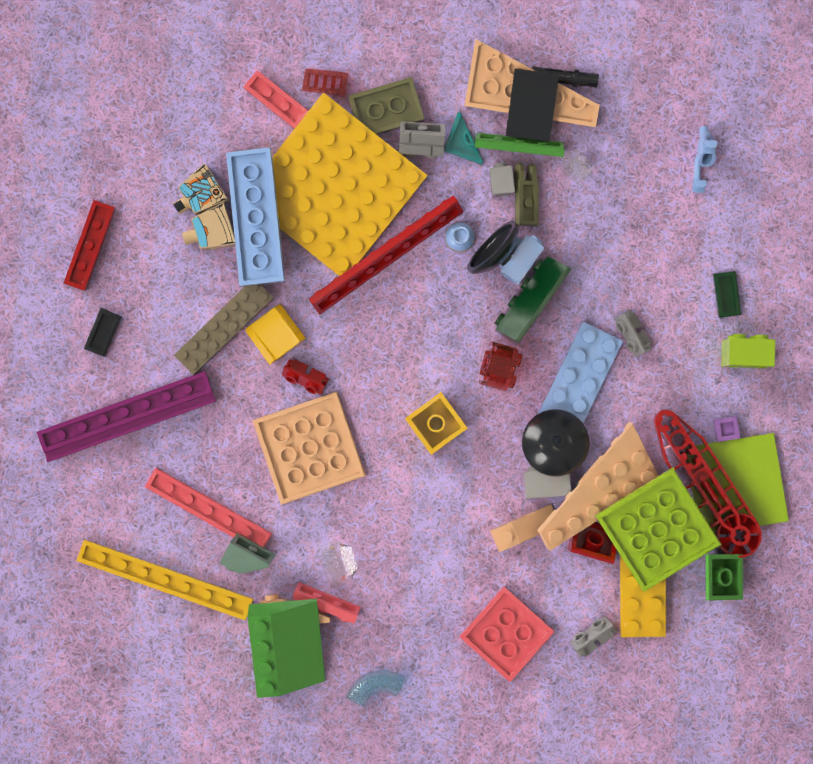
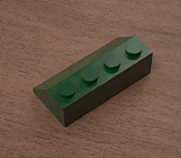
M548 256L545 260L540 258L533 268L536 271L532 278L527 276L520 286L523 291L519 297L514 295L507 304L510 307L506 315L501 313L494 324L497 325L495 331L513 344H519L569 274L571 268Z

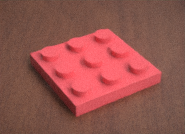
M503 586L459 637L511 682L555 631Z

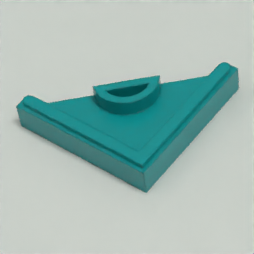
M458 112L444 151L482 165L483 160L477 148H475V142L463 120L462 114Z

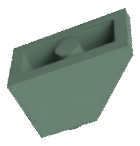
M236 533L228 545L220 564L230 571L242 574L268 568L276 554Z

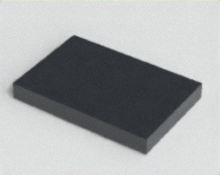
M514 69L505 136L550 142L559 74Z

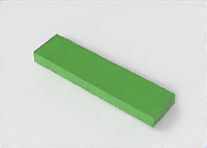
M476 133L475 148L564 157V143L560 141L550 140L549 142L486 133Z

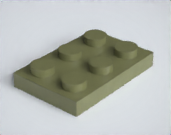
M412 77L348 96L354 117L376 135L400 128L401 122L419 123L425 120Z

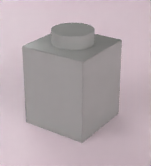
M506 163L494 164L493 168L489 169L492 197L514 195L515 187L512 165L507 166Z

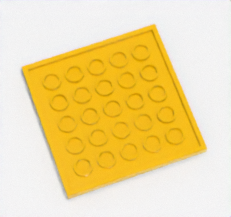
M323 92L273 155L280 229L338 276H341L351 266L363 259L428 175Z

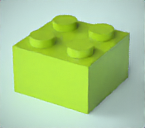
M746 334L729 335L728 339L722 340L721 367L762 369L775 367V339H769V335L750 336V338H746Z

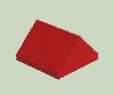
M594 522L570 538L568 551L614 564L616 548L600 523Z

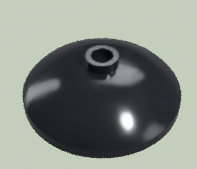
M515 221L507 222L492 233L474 253L467 265V270L471 274H480L491 271L500 264L504 266L512 257L510 254L516 245L519 233L518 224Z
M551 409L537 414L529 421L523 432L522 450L524 456L536 471L544 475L558 477L574 472L585 461L589 451L590 442L586 427L578 417L564 410ZM559 437L561 439V443L555 444L553 442V438Z

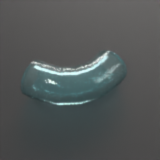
M386 669L370 671L355 681L345 697L363 707L366 706L374 694L379 692H386L396 697L406 676Z

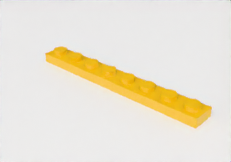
M86 539L83 540L76 560L77 562L242 620L247 619L249 604L253 602L251 597Z

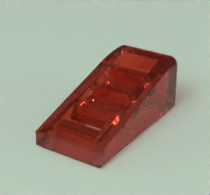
M305 69L302 91L318 94L324 92L326 95L346 98L349 73ZM311 75H315L313 87L309 86ZM319 76H323L322 88L318 87ZM328 77L332 78L331 88H327ZM337 79H341L339 89H335Z

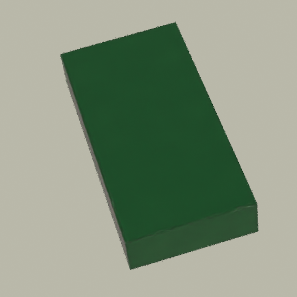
M736 271L713 274L718 318L742 315Z

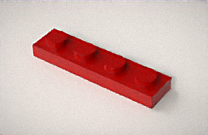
M93 200L63 284L83 291L87 290L115 213V207Z

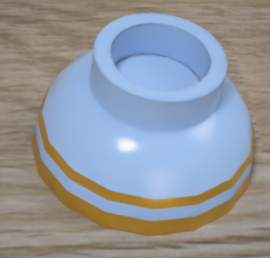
M455 222L445 232L447 247L457 253L470 250L476 240L474 229L465 222Z

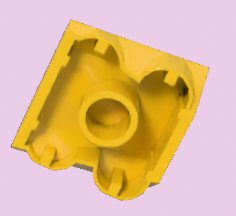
M281 304L272 308L245 329L269 365L281 359L306 339Z

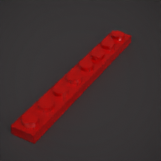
M453 195L442 201L439 206L425 213L418 221L407 226L404 231L389 239L383 246L371 252L359 263L351 266L341 276L334 278L327 286L316 291L308 300L320 315L462 214L463 210L458 200Z

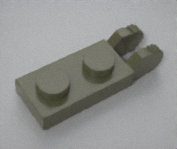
M517 163L514 168V178L516 180L515 222L518 226H538L539 181H537V167L535 164L527 166V180H525L524 165Z

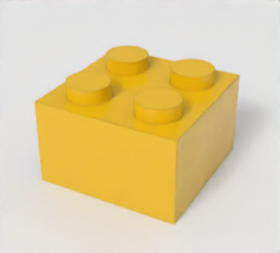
M442 392L405 418L431 455L468 429Z

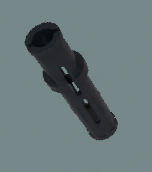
M536 66L532 68L535 71L559 74L558 83L573 85L572 87H577L578 85L597 88L598 73L579 72L578 69L567 71Z

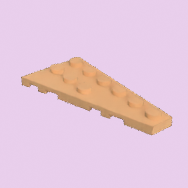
M475 39L464 106L509 113L514 69L535 70ZM558 83L553 120L596 127L600 105Z
M628 422L624 427L623 433L611 442L612 446L604 455H600L578 481L579 484L573 492L570 491L567 494L566 500L562 505L555 509L539 527L538 532L548 550L551 551L598 521L595 516L596 514L658 477L633 423Z

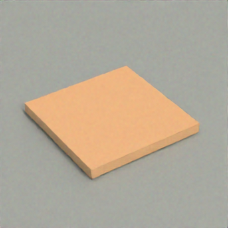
M337 392L252 420L281 505L366 476Z

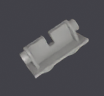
M630 309L614 318L617 330L624 336L627 348L633 353L634 357L652 349L650 346L652 343L645 331L643 330L639 333L636 331L642 325L635 312L632 313Z
M605 616L594 621L592 626L584 632L577 633L570 641V644L580 658L582 656L586 657L598 648L594 641L598 639L600 644L603 645L614 637L617 631Z

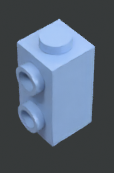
M526 235L524 239L519 237L511 259L504 266L499 265L503 268L500 274L518 286L545 248L542 246L543 242L534 235L531 237Z

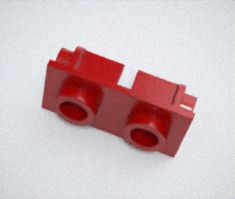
M289 359L286 366H284L282 376L292 384L298 383L304 386L309 393L322 395L324 387L329 381L326 374L314 368L307 374L305 372L308 365L296 359Z

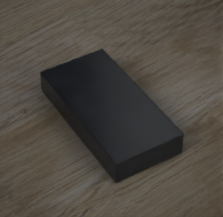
M100 308L84 349L105 357L122 316Z

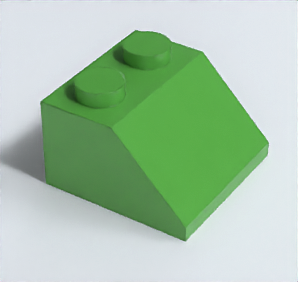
M706 554L707 601L743 600V558H739V555L743 554Z

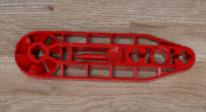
M659 411L655 414L654 426L663 460L668 469H671L672 466L668 462L665 449L669 448L679 463L673 467L674 470L682 467L691 482L685 486L686 489L694 486L703 502L697 505L698 508L706 505L715 519L709 526L712 528L717 525L715 535L721 543L718 547L725 554H743L738 555L739 558L752 555L758 549L762 540V531L759 523L703 436L673 411ZM662 416H664V417H669V418H670V420L668 421L669 426H670L671 428H675V427H676L677 429H676V430H673V431H670V432L667 434L666 431H669L670 428L668 427V425H662V424H661V422L663 421V417H662ZM682 424L689 429L688 432H686ZM677 433L683 438L680 446L674 445L672 441L673 436ZM694 433L705 447L698 451L689 434ZM662 438L664 439L667 445H663ZM685 449L688 455H694L693 463H686L685 460L688 458L686 453H679L678 451ZM706 450L717 465L711 470L701 456ZM719 469L729 486L722 488L713 473ZM709 478L714 488L720 495L721 499L725 503V506H721L720 502L718 501V496L715 494V492L709 485L708 480L706 479ZM700 483L705 487L712 501L716 502L719 507L717 511L701 488ZM731 488L741 502V505L737 507L733 506L725 493ZM744 507L748 515L745 513H738V511ZM729 510L731 514H728L723 518L720 517L724 512ZM736 530L742 532L740 540L734 538L737 535ZM726 534V537H719V535ZM731 543L735 544L736 546L732 553H729L728 550ZM747 544L750 551L747 552L743 545Z

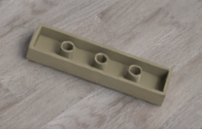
M261 284L245 286L174 356L193 375L197 374L274 297Z

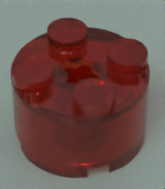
M491 341L489 346H492L490 351H485L479 374L483 375V380H479V384L502 391H507L508 388L513 389L516 382L514 372L516 366L519 367L521 364L522 354L518 353V348Z

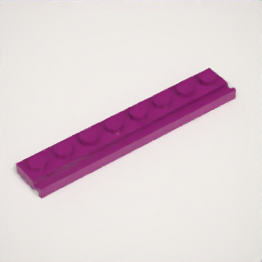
M204 371L36 433L45 453L46 461L52 462L217 401L207 373Z

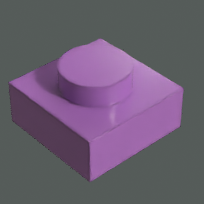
M737 416L713 420L717 442L740 438Z

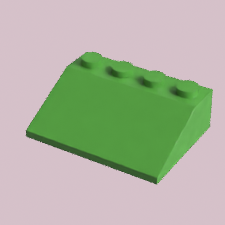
M317 599L249 604L247 618L257 698L282 696L324 682L325 671Z

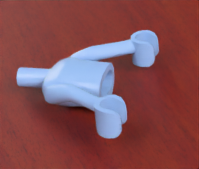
M702 126L699 129L700 139L697 146L698 154L694 161L692 191L695 193H704L707 185L706 180H700L701 166H712L716 160L715 148L717 147V140H714L706 126Z

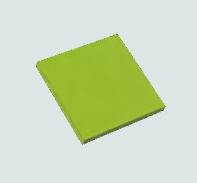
M774 433L708 443L759 523V526L789 521ZM703 444L695 445L698 451L705 447ZM707 450L701 454L710 470L717 466ZM686 453L688 457L687 463H693L692 459L694 458V455H688ZM719 469L713 473L722 488L729 486ZM709 478L706 479L708 480L709 485L711 486L715 494L718 496V501L720 502L721 506H725V503L721 499L720 495L714 488ZM700 483L701 488L703 489L708 499L717 511L719 507L717 506L716 502L712 501L707 490ZM692 486L693 499L696 505H698L703 500L694 486ZM732 488L725 492L734 507L741 505ZM706 505L699 508L708 524L715 521ZM744 507L738 511V513H745L748 515ZM728 510L724 512L720 517L723 518L724 516L731 513ZM715 525V526H713V527L711 528L714 533H715V529H716L717 525Z
M673 467L595 515L643 592L721 545Z

